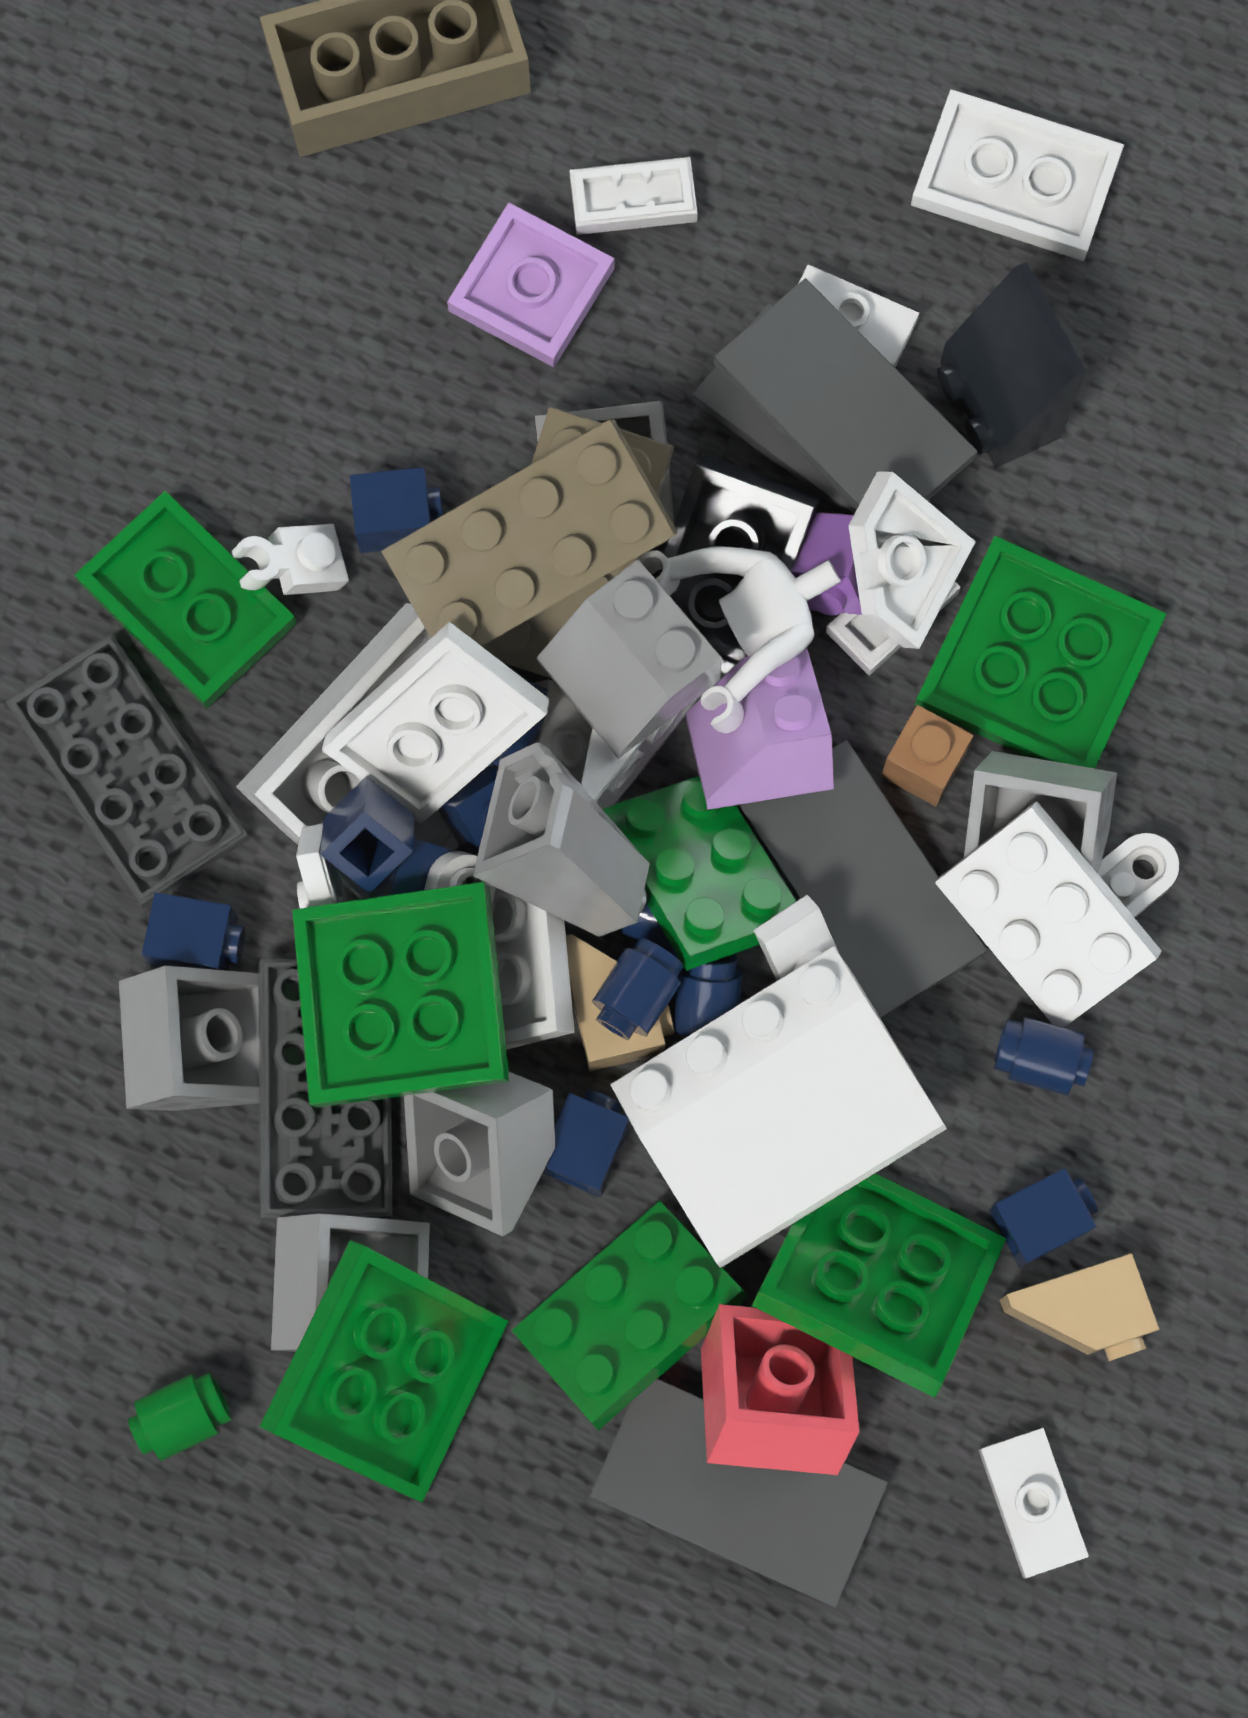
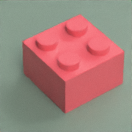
M719 1304L701 1347L707 1463L838 1475L859 1434L853 1357L757 1308Z

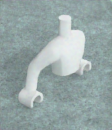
M709 547L667 558L659 551H648L639 558V561L651 575L657 570L663 569L660 576L655 580L669 596L676 591L680 579L695 575L724 573L744 577L734 590L719 599V603L740 646L750 658L724 687H710L701 697V705L706 710H715L720 705L728 703L726 710L711 721V726L722 733L733 732L741 725L745 712L740 701L773 670L795 658L813 641L815 633L807 601L841 583L835 568L829 560L795 578L776 555L767 551L745 548Z

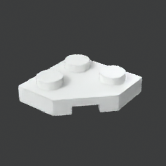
M877 472L848 525L862 615L903 648L919 649L975 541L894 472Z

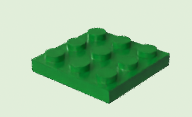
M994 536L916 698L915 706L919 705L945 720L1023 756L1095 769L1167 613Z
M485 882L292 909L309 1105L325 1107L509 1082L490 886Z
M874 1173L792 1224L752 1306L935 1398L946 1378L1006 1238Z
M350 1240L259 1427L423 1503L508 1324V1320L372 1249Z

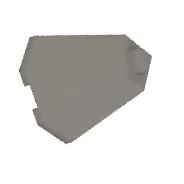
M537 742L500 759L473 876L598 937L637 923L638 917L646 903L647 896L644 888L650 865L649 862L548 747Z

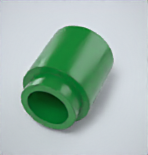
M209 1372L198 1378L191 1373L135 1400L134 1406L137 1414L127 1419L131 1433L142 1454L145 1455L154 1451L159 1460L164 1461L220 1434L219 1426L232 1421V1416L216 1379Z

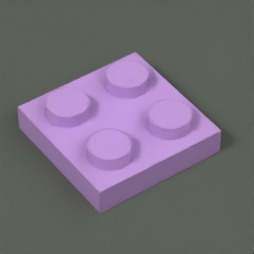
M508 203L447 301L448 311L542 362L555 367L615 269V258Z

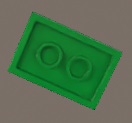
M166 491L159 495L74 575L78 583L206 709L297 624L295 616L265 587L258 590L241 588L240 580L249 571Z
M699 776L602 808L649 862L650 865L644 888L647 896L646 904L686 971L760 945L754 930L796 902L737 806L733 805L707 810Z
M659 1201L511 1331L599 1431L707 1335L719 1304L740 1306L748 1298L743 1289L722 1267L720 1268L713 1257Z

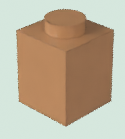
M917 705L889 753L881 777L937 807L964 759L974 735Z

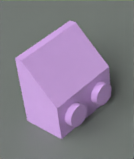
M807 647L795 658L773 670L740 701L745 713L741 725L735 731L722 733L711 726V721L726 710L728 703L720 705L715 710H706L701 705L700 699L686 712L687 726L707 810L834 789L832 734ZM744 657L714 686L724 687L750 657Z

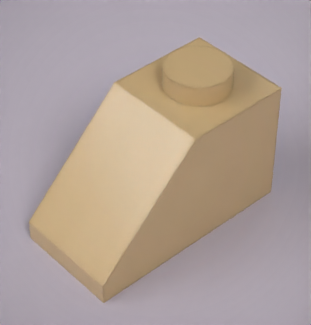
M573 934L566 935L571 996L589 1072L654 1057L664 1052V1037L674 1035L669 1006H666L647 1037L633 1033L630 1040H625L607 1030L596 1020L600 1010L592 1003V999L617 961Z
M1132 1253L1007 1294L1000 1299L1003 1311L1006 1314L1087 1355L1104 1349L1108 1361L1145 1350L1146 1346L1142 1337L1159 1330Z

